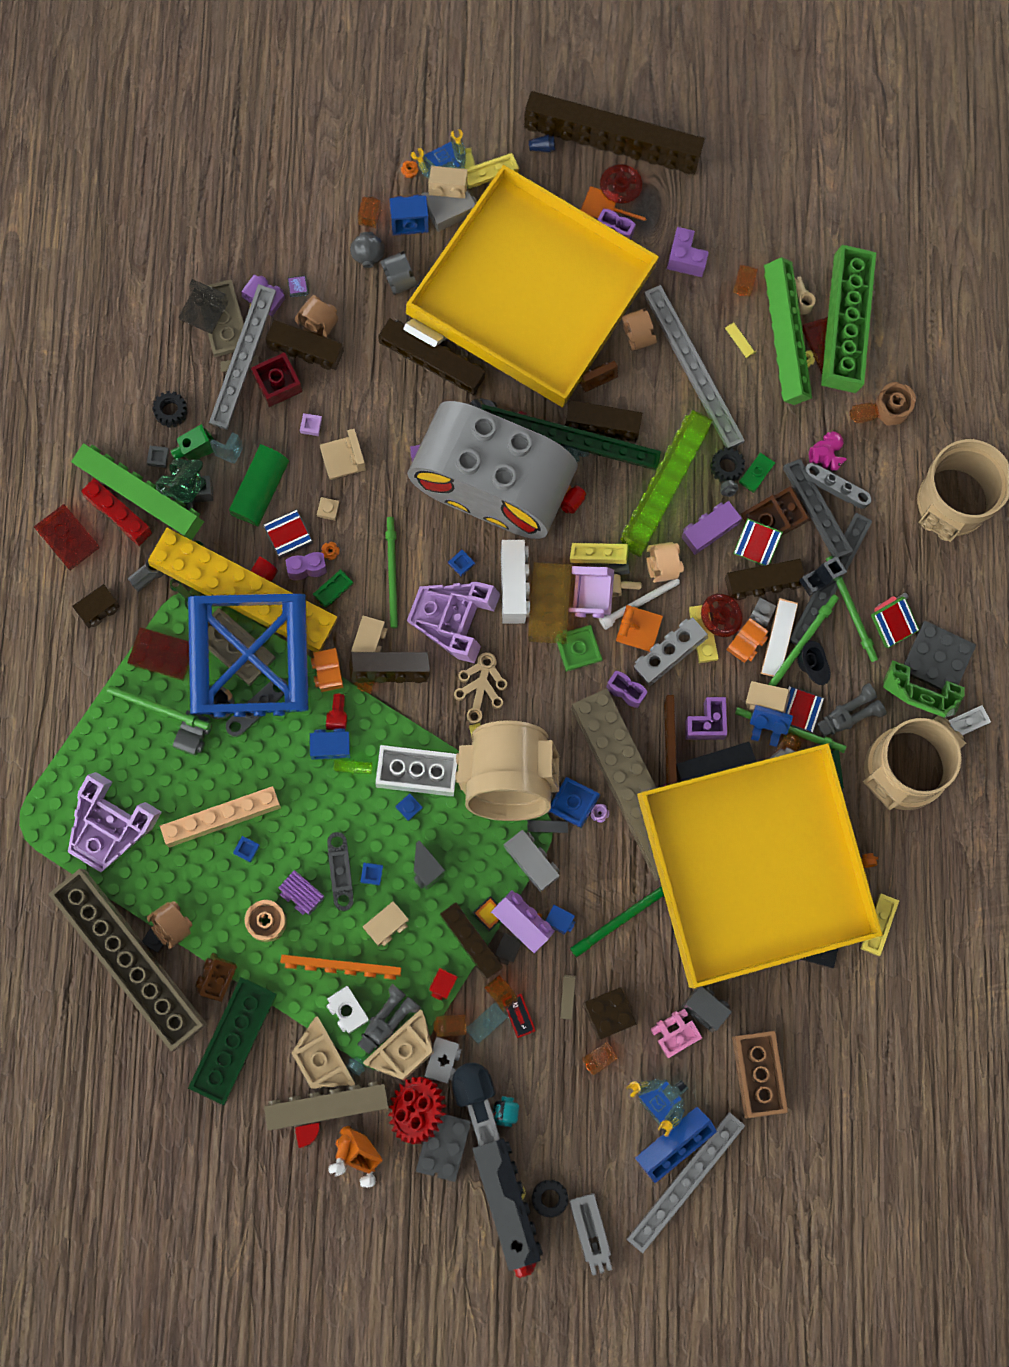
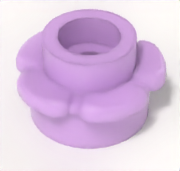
M596 804L590 815L594 821L596 820L601 823L609 817L610 812L606 805Z

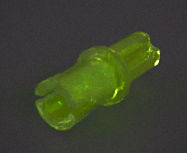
M355 759L353 761L335 760L333 769L338 772H350L352 775L354 773L372 775L373 762H358Z

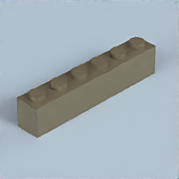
M375 1081L368 1083L369 1087L361 1088L360 1085L349 1086V1091L341 1092L340 1088L328 1090L329 1094L321 1096L320 1092L308 1094L309 1098L306 1099L294 1096L289 1097V1102L281 1103L280 1099L268 1101L269 1105L264 1106L267 1131L389 1109L385 1084Z

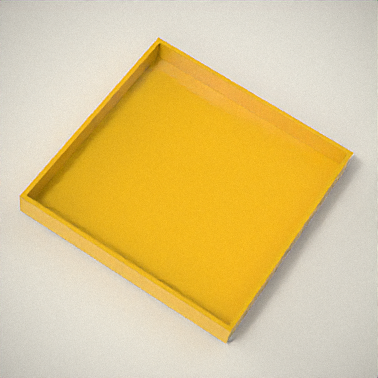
M503 165L407 302L406 314L563 408L582 380L581 376L588 371L622 319L621 317L624 316L656 267L659 256Z
M829 743L637 794L689 988L705 986L883 936Z

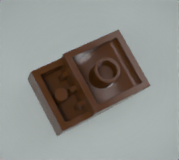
M791 486L776 495H771L741 513L745 523L747 518L782 531V535L811 520Z

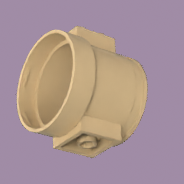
M975 439L959 440L946 446L930 465L927 476L918 490L917 504L922 516L919 523L922 524V527L928 531L935 532L942 540L951 542L956 536L973 532L985 520L993 517L1009 499V463L1005 456L994 446ZM944 470H958L972 476L981 485L985 493V513L969 515L952 509L938 494L934 475Z
M938 715L933 720L926 718L907 720L897 727L884 732L870 746L864 762L866 779L863 782L889 811L892 808L899 810L922 808L937 799L957 777L961 766L960 749L966 742L962 734L950 726L951 724L947 718ZM914 733L925 738L935 747L943 765V776L936 790H913L903 785L894 776L887 759L888 745L893 735Z
M520 721L490 722L477 727L472 732V745L459 746V753H456L458 771L455 772V780L466 795L465 806L471 813L492 820L523 821L540 817L549 812L551 808V792H559L560 755L553 740H548V734L544 729Z

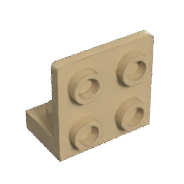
M355 429L347 430L348 437L320 445L330 480L365 471V463Z

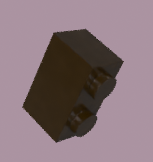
M103 584L72 607L86 626L90 628L99 625L107 615L115 614L120 605Z

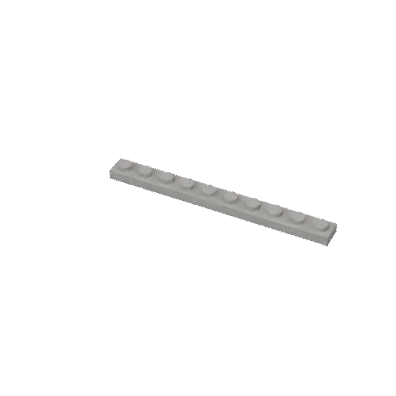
M659 285L645 291L644 297L723 444L727 449L743 444L745 440L662 286Z

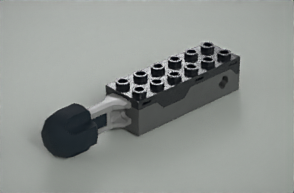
M474 1062L465 1063L458 1067L453 1074L452 1090L457 1105L460 1107L467 1106L479 1144V1146L473 1147L472 1150L508 1270H514L518 1278L525 1277L533 1273L537 1262L541 1261L540 1256L543 1255L539 1241L535 1242L533 1235H537L533 1221L529 1222L527 1215L531 1214L527 1201L523 1202L521 1197L525 1193L521 1181L517 1182L515 1174H518L515 1161L511 1162L509 1154L512 1153L509 1141L505 1142L504 1138L500 1139L488 1099L496 1093L491 1076L482 1065ZM514 1240L522 1243L521 1247L517 1250L511 1247V1243Z

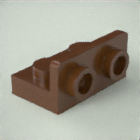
M616 362L604 363L582 375L580 385L586 393L618 378Z
M212 953L210 958H207L204 963L205 970L203 975L199 976L196 982L199 995L222 1002L237 964L218 958L215 953Z

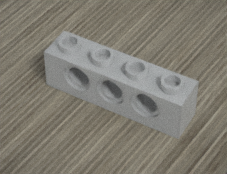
M693 617L690 620L685 619L681 622L678 630L669 632L661 644L656 643L651 647L649 654L646 656L642 655L635 661V670L649 687L708 639V634ZM684 634L690 637L687 642H681L679 638ZM673 647L675 652L669 655L665 653V649ZM653 659L661 661L657 667L650 665Z

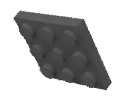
M924 620L904 665L910 667L911 677L942 691L946 681L959 685L976 644Z

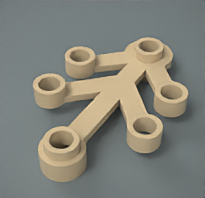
M489 652L482 653L478 657L477 664L467 670L460 671L458 675L459 680L466 683L469 681L470 676L481 671L478 679L463 688L456 689L454 692L455 699L462 701L467 694L477 689L473 708L467 712V720L471 724H478L482 720L480 708L484 690L491 699L493 708L500 709L503 706L502 698L498 697L487 680L488 673L496 681V688L499 691H504L507 688V681L501 677L495 668L497 663L496 657ZM484 660H490L491 663L485 665L483 662ZM461 674H467V679H462ZM504 682L505 686L501 688L498 686V683ZM457 692H462L464 694L463 697H457ZM499 700L501 704L499 706L494 705V701ZM476 714L478 719L472 720L471 715Z

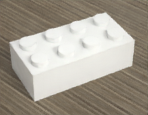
M502 540L501 542L502 624L525 623L526 617H529L530 601H526V599H529L530 592L529 583H526L529 576V564H525L528 563L529 549L528 546H525V540Z
M380 745L376 788L454 796L455 772L457 771L456 754Z

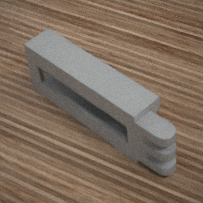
M594 1193L569 1200L586 1262H589L592 1276L596 1275L594 1266L597 1265L600 1273H604L602 1265L606 1263L607 1270L611 1271L612 1267L609 1259L611 1253ZM597 1236L601 1250L598 1251L597 1243L595 1242L591 1244L592 1252L589 1238Z

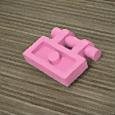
M685 1009L673 1012L671 1017L664 1021H658L656 1026L650 1029L654 1036L660 1032L663 1034L664 1037L657 1042L667 1059L702 1039L693 1021L685 1024L682 1020L688 1016ZM677 1023L679 1028L669 1033L667 1028Z

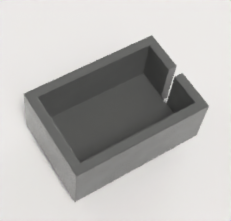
M445 1114V1116L440 1117L443 1124L438 1123L437 1125L439 1131H433L434 1138L428 1137V1142H423L416 1172L434 1176L435 1172L438 1173L437 1178L455 1182L471 1121Z

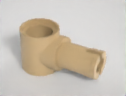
M797 277V279L795 278L799 311L800 314L807 315L812 311L816 299L812 293L806 290L802 278ZM805 301L809 303V305H804L802 302Z

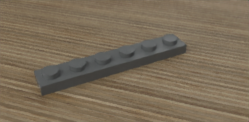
M798 459L785 464L783 467L784 472L833 558L837 556L838 559H842L851 555L853 550L815 483L809 482V480H806V477L804 478L803 470L805 466L802 460Z

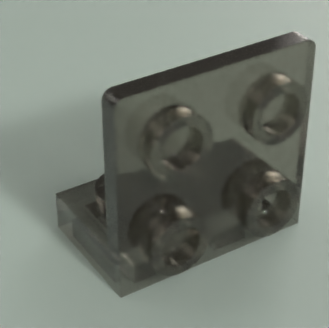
M192 279L189 284L191 295L179 315V320L212 334L228 304L226 294Z

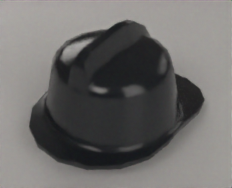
M816 641L807 642L797 657L798 666L808 674L814 683L825 685L830 680L831 672L824 649Z

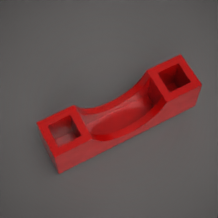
M95 478L81 490L87 501L96 509L106 514L138 546L152 534L146 523Z

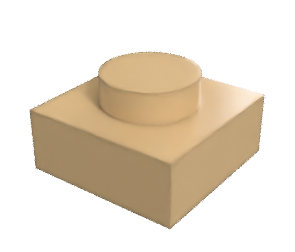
M321 497L317 517L336 521L340 502Z

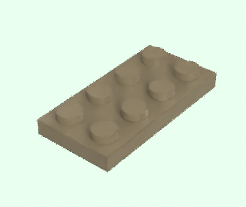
M232 279L196 288L214 357L233 353L244 323Z
M220 608L212 614L247 648L256 641ZM208 622L209 651L230 668L240 658L242 653ZM263 645L254 653L267 667L276 659ZM248 660L235 674L247 685L251 686L262 672Z

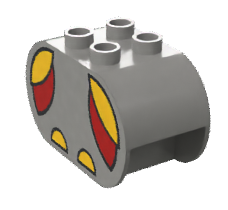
M446 401L439 405L407 474L410 481L418 489L441 503L519 536L540 539L547 536L578 464L570 452L546 436L475 406L462 402Z

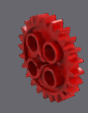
M412 1077L411 1080H405L406 1085H399L400 1091H394L397 1096L396 1098L391 1097L394 1103L388 1106L392 1109L388 1116L393 1118L389 1124L394 1125L392 1132L397 1133L396 1137L401 1138L402 1142L415 1145V1143L422 1144V1141L428 1142V1137L434 1138L433 1131H439L438 1123L443 1124L440 1117L445 1116L446 1113L441 1111L446 1105L441 1104L445 1096L440 1095L442 1089L437 1088V1083H433L432 1080L423 1077Z

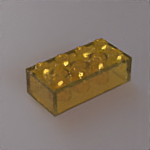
M534 562L528 628L529 642L567 644L573 575L571 574L572 564Z

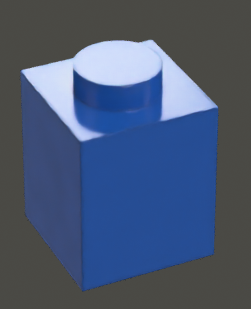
M553 905L545 920L551 925L552 929L564 935L567 931L571 932L576 923L573 921L575 915L556 905Z

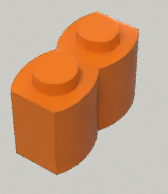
M749 618L726 650L743 663L747 660L752 661L758 653L755 651L757 646L760 645L762 647L769 638L766 636L768 630Z
M336 648L313 652L314 658L310 659L312 669H316L317 676H314L316 688L319 687L321 692L344 688Z

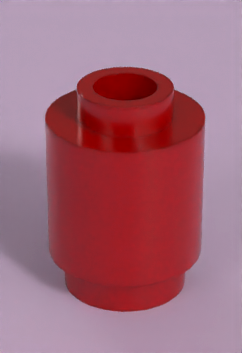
M576 485L570 488L562 500L561 509L568 514L575 513L584 502L586 492Z

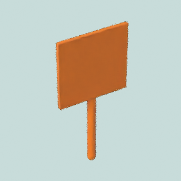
M591 186L581 208V211L598 219L603 209H609L646 221L645 217L615 208L619 195Z

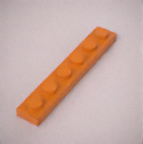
M281 955L280 962L285 964V968L297 969V966H304L307 971H317V968H323L326 973H337V970L345 971V975L356 976L357 972L365 973V977L376 978V975L379 974L384 975V979L396 980V976L401 977L402 970L401 967Z

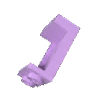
M572 566L571 574L576 575L573 608H569V612L575 613V617L583 618L586 617V614H593V618H604V615H611L614 570L608 567Z

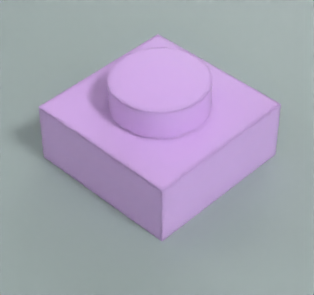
M303 413L300 433L319 436L322 416Z

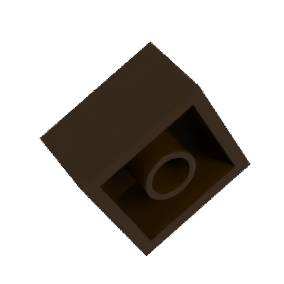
M621 987L583 1003L598 1041L637 1025Z

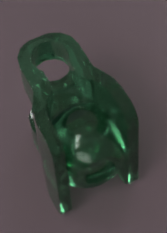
M176 458L169 465L172 476L162 475L155 483L156 489L160 494L173 497L183 503H190L205 485V479L199 475V471L203 468V463L199 460Z

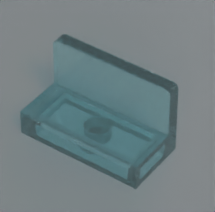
M233 432L226 445L213 439L210 442L215 456L233 464L236 463L243 450L239 435Z
M494 1003L472 1022L465 1031L479 1044L502 1024L508 1016Z

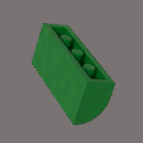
M260 444L230 506L231 516L259 527L289 463V460L283 454Z

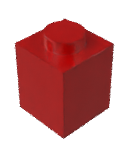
M439 968L429 988V991L432 992L431 996L440 1001L443 998L447 1000L457 980V976Z

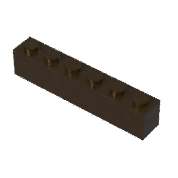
M389 318L378 335L379 343L472 395H475L485 379V370L482 366L470 363L466 357L452 353L446 346H431L405 331L404 324L399 320L394 321Z

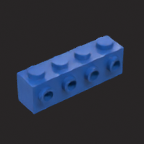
M696 1107L678 1123L673 1125L668 1136H665L664 1133L635 1159L644 1172L656 1183L712 1137L717 1130L710 1119Z

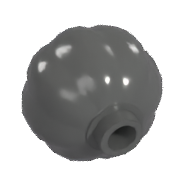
M362 232L360 236L353 240L350 246V253L355 261L363 264V267L371 268L382 259L385 253V246L382 240L374 235V233Z

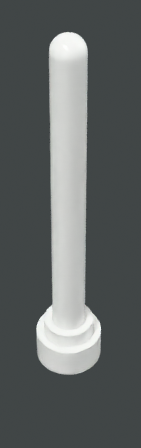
M679 579L671 580L628 605L638 608L676 587L680 581ZM626 606L613 612L611 615H604V618H599L602 627L605 630L612 627L615 620L624 615Z

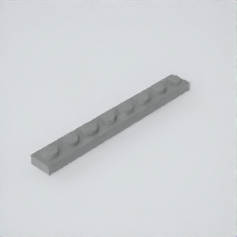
M258 284L209 421L211 425L228 430L276 295V290Z
M730 1112L716 1127L717 1132L704 1142L628 1236L627 1240L641 1253H644L745 1127Z

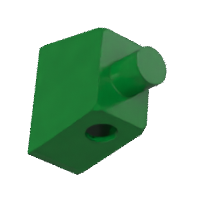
M201 424L178 437L179 447L171 450V453L175 460L185 456L192 462L218 451V447L212 434Z

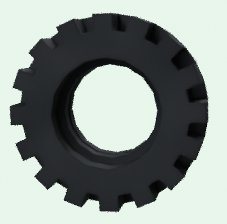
M166 391L167 394L162 392L160 393L161 396H157L156 401L153 402L154 416L163 426L167 425V427L171 428V425L177 427L176 424L179 423L181 425L182 420L185 421L188 414L186 402L180 394L177 395L174 391L172 393ZM173 403L178 406L177 412L173 415H165L163 413V407L167 404Z
M726 447L723 450H718L711 461V473L715 475V479H720L719 482L721 483L728 480H734L735 482V480L740 478L745 468L743 455L739 454L738 450L733 451L734 448L731 447L730 449ZM724 459H729L735 464V469L731 472L724 471L720 466V462Z
M544 1180L533 1190V1207L544 1217L553 1218L559 1216L568 1205V1193L565 1187L558 1181ZM546 1190H554L558 1194V1203L554 1207H546L542 1203L541 1197Z

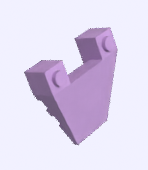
M471 582L470 584L455 583L449 586H420L407 622L455 658L475 663L481 646L474 638L467 637L468 630L477 607L494 611L500 593L494 586L480 582Z
M94 772L86 776L78 791V804L74 813L75 821L71 831L68 853L99 872H103L153 829L162 812L144 802L137 805L131 816L103 799L112 781Z

